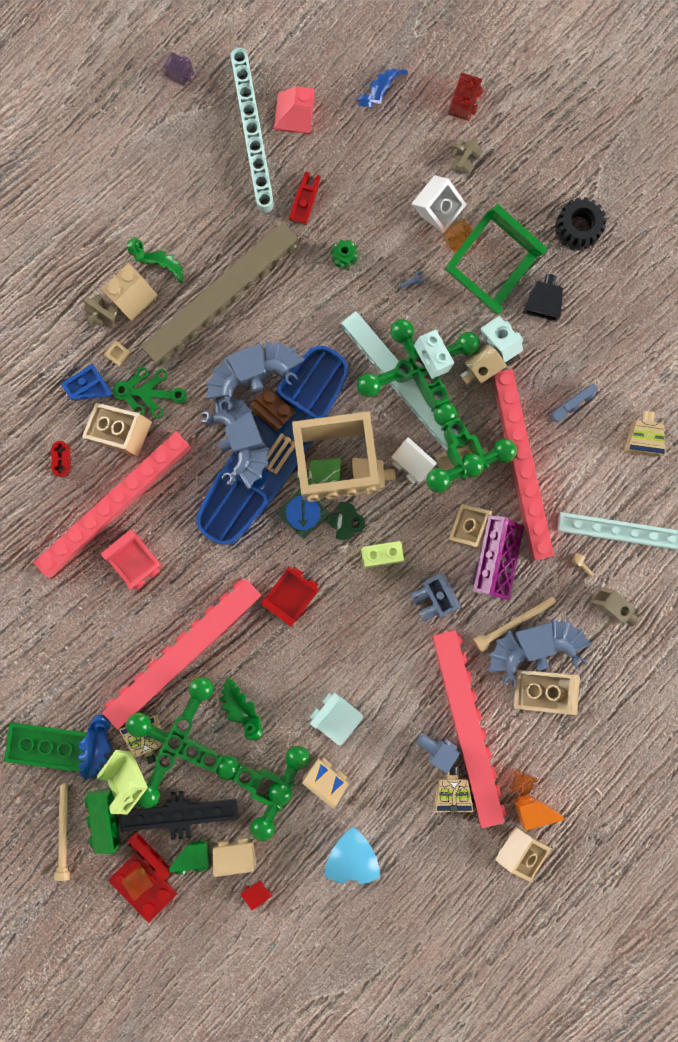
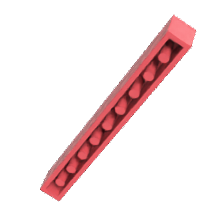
M513 369L499 371L491 377L504 439L512 440L517 447L516 457L510 462L531 561L553 557V547Z
M177 431L173 433L38 557L33 564L45 577L52 578L192 449L191 446Z
M248 579L237 581L233 585L234 590L230 594L228 592L223 594L219 598L220 603L216 607L212 605L204 612L206 616L202 620L198 618L190 625L192 629L187 634L185 632L180 634L176 638L178 642L173 647L171 645L166 647L161 652L163 656L159 660L155 658L147 665L149 669L144 674L142 671L133 678L135 682L130 687L128 685L123 687L118 692L120 696L116 700L112 698L104 705L106 709L102 713L117 730L126 724L130 715L138 713L262 597V594Z
M456 630L432 635L479 825L481 828L505 823V807L500 805L499 797H502L499 785L495 786L494 778H497L495 768L490 766L489 759L492 758L489 747H485L484 740L487 739L484 728L480 727L481 713L474 704L477 701L476 693L470 688L469 683L472 682L470 671H466L465 663H467L466 654L461 652L460 649L462 644L461 635L456 633Z

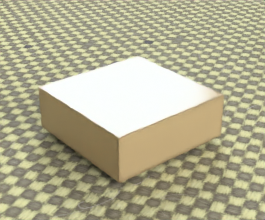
M115 340L104 356L120 368L131 352Z

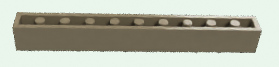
M284 222L281 223L141 345L142 349L158 367L161 364H167L175 352L179 353L184 349L185 343L189 340H194L200 334L199 331L204 327L208 328L214 322L213 319L216 316L223 315L232 302H238L246 290L250 291L256 285L255 282L260 278L264 279L270 273L271 268L279 266L284 261L286 255L293 254L299 245L297 236Z

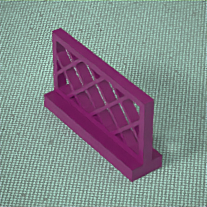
M488 516L473 592L504 600L510 599L524 525L510 521L506 517ZM507 537H509L510 540L508 544L506 542ZM505 555L506 561L503 563L502 557ZM501 574L502 580L499 582L498 577Z

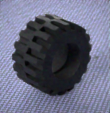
M578 197L575 201L570 200L562 208L555 223L557 227L555 232L559 234V241H564L563 245L565 247L568 244L570 245L569 249L573 250L574 247H577V250H582L584 247L586 250L593 246L603 234L607 218L603 217L606 213L604 210H600L602 207L600 204H594L595 200L592 199L590 202L587 197H584L583 200ZM582 217L586 219L590 225V230L583 232L575 229L571 218Z

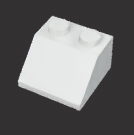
M436 175L433 176L412 202L419 215L442 233L448 229L467 205L448 178Z
M409 437L391 457L393 461L391 463L392 466L398 471L403 470L407 474L405 477L412 484L416 482L418 485L437 464Z

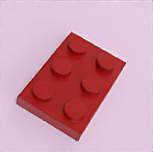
M135 852L108 881L149 923L178 892L166 880L159 879L155 875V869L152 866L146 865L142 859L143 856L139 852Z

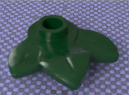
M339 502L340 513H335L327 518L328 523L337 529L336 539L340 540L349 539L354 533L361 532L365 527L364 518L357 514L355 506L348 502ZM354 520L359 521V526L354 527L352 522Z

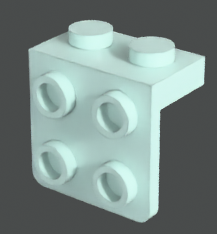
M334 692L332 695L329 693L322 701L324 705L320 710L316 708L311 714L310 718L312 720L310 724L315 729L318 728L337 745H342L362 721L363 715Z

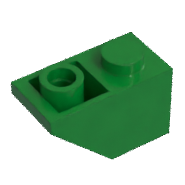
M209 840L189 842L170 866L169 873L175 872L176 875L187 873V870H195V872L206 871V868H209L211 865Z

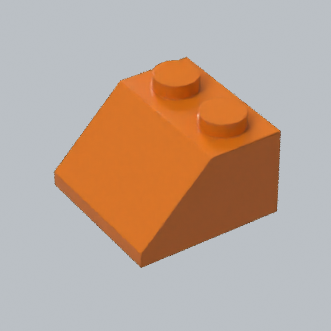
M529 794L518 796V800H514L519 824L525 830L564 821V817L557 810L537 798L529 796Z

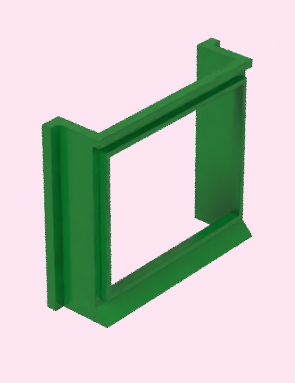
M496 204L486 212L443 270L447 271L491 309L492 313L499 314L503 309L500 305L538 256L544 255L548 248L499 204ZM490 220L494 221L528 252L493 299L455 267Z

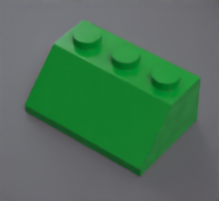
M111 788L91 790L86 793L87 796L84 798L85 808H88L89 811L87 826L91 828L92 834L89 838L90 847L94 849V853L114 854L121 847L117 814H111L109 806L115 798Z

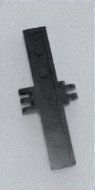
M179 791V799H176V792H171V800H168V806L131 809L128 814H119L121 832L170 827L171 840L176 839L175 831H178L179 839H183V831L185 830L186 837L191 838L190 824L239 819L237 799L188 804V798H184L183 791Z

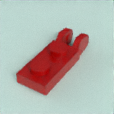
M307 171L304 174L302 183L299 185L289 216V221L306 226L321 180V176L316 175L313 187L308 186L310 172Z
M135 831L127 840L130 848L143 856L142 859L145 864L155 869V875L159 879H168L171 872L169 873L170 866Z

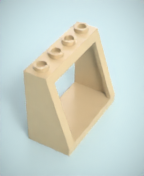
M370 411L292 422L303 500L314 502L319 498L335 499L341 495L352 497L356 496L357 493L373 494L380 490ZM365 434L370 477L308 485L303 442Z

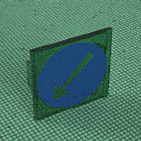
M301 488L276 512L303 540L330 514L318 500L314 502L303 500Z

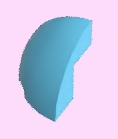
M352 827L332 849L325 866V877L345 884L347 880L358 881V884H364L380 877L376 856L368 841L356 828Z

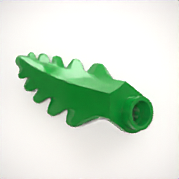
M133 237L127 242L128 252L134 256L136 262L164 267L173 273L179 283H183L184 274L181 273L183 268L178 266L180 264L178 260L173 261L174 255H165V251L145 253L143 243L137 237Z
M227 678L226 682L222 685L224 689L220 691L221 694H224V696L220 697V701L226 702L221 708L224 711H229L226 716L229 721L238 722L244 726V736L247 740L256 741L261 737L263 729L261 727V719L255 713L254 703L251 701L246 702V695L244 693L239 695L240 688L236 687L233 679Z

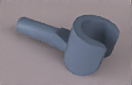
M419 270L414 278L400 284L401 289L414 283L423 284L426 278L419 279L418 276L423 274L424 271Z

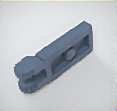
M595 384L587 386L551 412L550 420L552 422L561 421L567 417L568 411L572 413L580 407V402L591 400L595 397L594 392L599 390Z

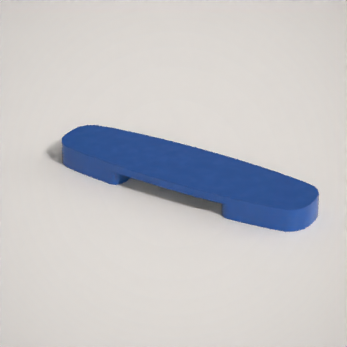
M315 346L305 353L302 357L304 358L302 363L289 371V373L296 374L298 381L295 377L291 376L289 382L292 385L287 383L286 377L279 383L275 394L293 408L296 413L278 432L259 416L256 417L269 450L281 433L294 441L292 422L328 417L348 376L347 363L339 353L326 346ZM284 440L281 441L279 446L276 448V450L268 460L269 464L276 455V453L279 451L283 443L285 442ZM313 441L303 442L304 455ZM289 443L273 465V469H276L291 445ZM296 449L293 450L277 475L264 468L262 478L256 480L250 489H247L239 475L236 476L237 481L234 485H227L230 477L226 481L222 480V475L224 473H232L234 471L233 468L238 463V456L233 452L223 470L216 476L197 514V526L203 535L220 545L236 543L264 512L298 466Z

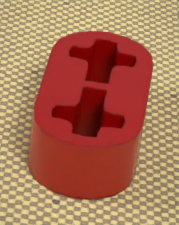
M56 441L51 448V469L53 474L60 478L68 476L71 471V450L65 442ZM60 445L65 448V451H62V458H60V453L56 451L60 448ZM60 461H62V466L66 467L65 470H62L61 474L57 471V468L60 467Z

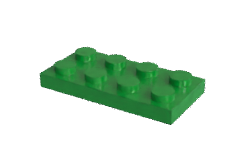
M10 722L4 762L79 772L81 769L78 766L83 761L78 760V756L84 752L79 749V743L87 736V732Z

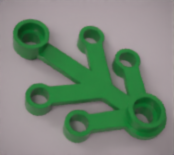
M140 367L137 370V374L129 381L117 382L113 387V395L118 400H126L135 413L137 408H142L140 414L143 416L145 414L144 407L138 405L132 397L140 396L151 409L152 415L157 419L163 417L164 411L150 397L172 399L176 404H183L187 400V394L181 388H176L173 391L152 389L168 378V374L164 369L157 370L156 376L141 388L133 387L141 380L149 377V372L144 367ZM146 371V375L142 377L140 372ZM164 372L165 376L163 378H159V373ZM124 387L125 392L119 393V389ZM176 393H182V397L176 398ZM157 409H160L161 414L158 416L155 415V411Z

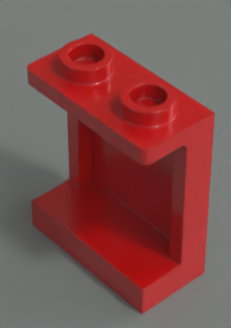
M288 566L285 573L260 603L290 627L293 626L319 592V589L316 588L319 584L311 578L308 580L301 576L303 572L295 566L292 569Z

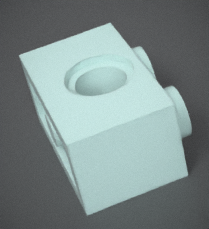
M500 316L480 328L483 340L497 350L504 362H507L523 351L521 335L518 332L515 333L507 320L504 321Z
M437 330L418 338L414 347L431 378L433 379L449 372L454 365V361Z

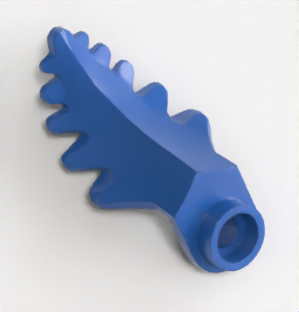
M387 69L385 74L379 73L377 76L378 80L372 81L370 85L371 95L361 94V97H357L358 106L373 108V103L381 104L390 83L398 76L408 75V71L406 69Z
M97 715L93 718L88 727L87 736L79 743V749L84 752L78 756V760L83 761L79 764L78 768L81 769L79 773L84 780L94 778V775L97 776L99 774L98 771H101L103 768L101 764H106L108 761L105 754H110L113 750L106 737L111 727V722L104 715Z

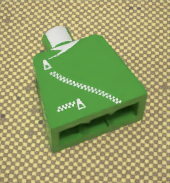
M341 459L310 461V469H306L308 485L340 481Z

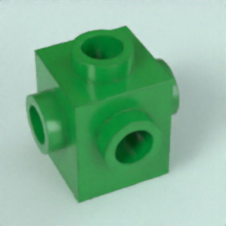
M340 239L339 243H335L331 250L332 263L338 268L349 271L351 265H355L358 260V247L349 240L344 241Z

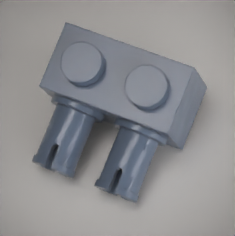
M444 573L423 582L424 588L410 594L411 599L418 596V598L413 600L415 605L429 597L431 598L433 605L419 611L420 616L427 614L422 617L424 622L437 615L444 617L462 608Z
M423 733L416 740L417 745L430 752L427 758L429 762L448 774L460 754L457 751L456 744L448 739L435 741Z

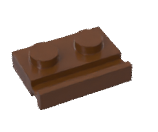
M268 387L249 405V408L276 432L296 413L293 408Z

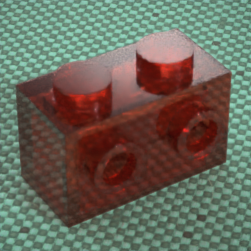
M461 72L448 115L470 121L471 115H475L478 104L475 103L476 99L481 98L484 89L481 86V78Z

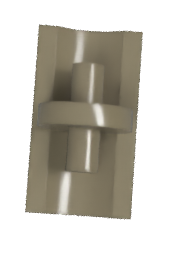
M474 137L472 141L468 140L466 144L463 140H460L459 143L453 142L450 149L453 151L451 157L455 159L450 167L451 170H459L464 174L471 171L473 164L467 158L470 156L476 160L483 152L477 145L479 141L477 138Z
M95 295L91 299L86 297L84 300V311L86 312L85 317L88 318L87 324L90 327H93L95 324L99 326L104 324L112 329L118 316V308L110 305L107 309H104L102 307L104 300L99 295Z

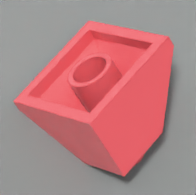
M293 87L279 92L273 129L310 134L315 90L312 88Z

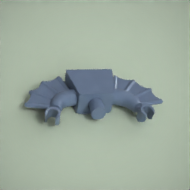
M265 342V349L259 343L227 356V359L223 360L220 366L213 369V375L206 383L208 393L205 398L209 400L223 396L225 399L220 402V409L224 410V405L227 402L228 410H231L233 403L230 401V398H232L234 389L240 384H243L244 387L251 386L254 393L260 392L264 389L261 381L268 379L269 373L278 372L283 377H286L289 385H292L289 382V378L293 376L297 381L298 378L296 374L289 373V370L302 363L304 358L296 354L294 347H285L282 342L276 344Z
M214 398L217 414L212 416L208 412H202L201 415L207 418L201 420V422L207 426L212 425L214 422L225 424V432L228 438L219 442L220 449L223 453L232 449L238 456V463L233 468L234 471L232 473H224L222 480L226 481L230 477L227 485H234L237 481L236 476L239 475L247 489H250L256 480L262 478V471L269 464L267 461L269 448L266 446L257 420L253 415L254 412L247 407L244 400L237 401L230 398L233 408L228 410V403L226 402L224 410H221L219 404L224 399Z
M552 619V623H545L513 633L508 631L504 638L496 641L495 650L489 654L491 664L488 672L508 671V675L504 677V684L507 686V681L512 679V687L514 688L516 686L514 672L516 673L517 665L520 662L535 660L537 669L543 670L549 668L547 656L554 655L555 652H564L569 658H572L573 666L580 669L577 663L581 660L586 665L587 662L582 657L577 656L576 653L592 645L593 642L585 637L583 629L573 627L570 621L559 622L555 619Z

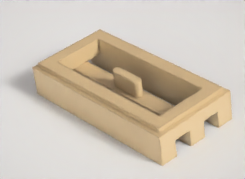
M283 433L280 434L267 454L268 461L281 441H285L270 464L265 467V469L275 475L278 474L295 449V441H292ZM289 443L291 445L276 469H273V465Z

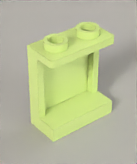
M400 541L365 546L361 549L364 569L397 564L404 561Z
M116 750L97 775L98 780L108 781L115 798L109 806L111 814H128L148 788L131 751Z

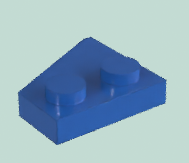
M93 363L61 383L72 401L113 396V393Z

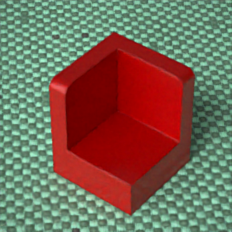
M259 880L249 887L248 885L242 889L240 895L252 911L271 898L272 892L267 890L262 881Z

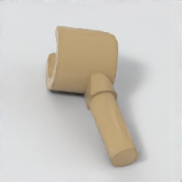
M575 554L572 563L581 567L590 577H593L594 573L583 564L585 557L581 554Z

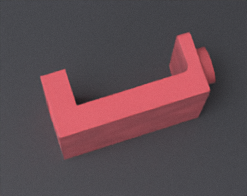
M129 530L101 553L103 558L108 560L125 581L129 590H139L146 584L144 581L147 578H153L161 572L159 570L162 567L161 563L133 530Z

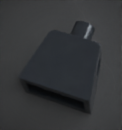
M546 274L544 282H536L524 307L523 314L554 322L560 319L563 288L555 285L557 276Z

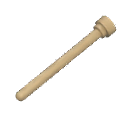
M550 597L487 636L479 635L473 639L475 646L480 653L488 649L487 646L490 645V642L556 603L555 598Z
M65 783L60 785L58 867L54 871L55 881L70 880V871L66 867L68 786Z

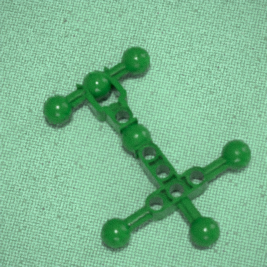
M399 319L394 322L390 329L391 337L395 342L403 344L409 357L400 360L394 369L378 376L372 373L362 375L357 381V389L362 396L370 398L380 392L381 386L393 381L403 383L414 378L424 400L432 408L431 412H434L435 422L442 426L441 431H444L443 435L448 445L446 454L454 466L447 471L441 468L431 470L426 478L427 487L433 492L441 493L449 488L451 481L459 477L465 480L466 476L470 478L478 477L484 469H489L490 463L495 461L502 463L511 462L516 457L517 447L509 439L498 440L493 446V450L484 454L478 438L475 435H470L465 425L460 421V417L457 418V409L453 404L449 403L450 398H447L448 394L440 377L432 379L414 347L415 343L412 339L414 336L413 325L405 319ZM464 332L458 337L457 343L446 348L451 357L460 353L471 356L480 349V338L475 333ZM416 362H420L423 367H419ZM399 369L405 370L406 374L401 373ZM425 378L429 379L431 384L427 383ZM433 395H437L440 400H436ZM451 428L455 429L458 434L452 433ZM464 445H468L472 453L466 454L461 459L457 447L461 448Z
M203 676L196 677L190 682L188 689L191 697L183 713L175 719L169 733L151 725V720L144 713L139 712L129 716L126 722V730L131 736L140 738L146 735L163 743L157 755L156 766L146 783L148 788L137 801V805L148 809L154 807L159 802L160 793L158 787L166 771L172 768L179 756L201 768L212 770L213 773L216 772L217 776L222 780H232L233 783L237 781L238 785L251 792L252 799L267 805L263 816L254 819L251 823L250 833L254 839L261 842L269 840L274 835L275 826L273 820L278 811H283L282 806L291 800L293 794L291 787L295 786L293 780L298 770L306 768L309 764L310 754L306 748L293 746L287 751L285 756L287 767L281 777L267 768H262L259 771L249 766H242V763L239 764L233 756H223L221 753L218 755L214 749L189 738L192 719L201 701L209 699L214 691L211 680ZM186 720L189 726L186 729H181L178 726V722ZM177 738L180 744L173 747L169 744V740ZM193 746L198 752L195 755H189L186 751L187 748ZM207 755H212L215 758L212 764L205 762L204 758ZM168 756L171 762L166 765L162 764L160 758ZM243 772L250 774V778L246 781L240 779V775ZM263 777L275 781L268 789V797L256 791L257 787L261 785Z

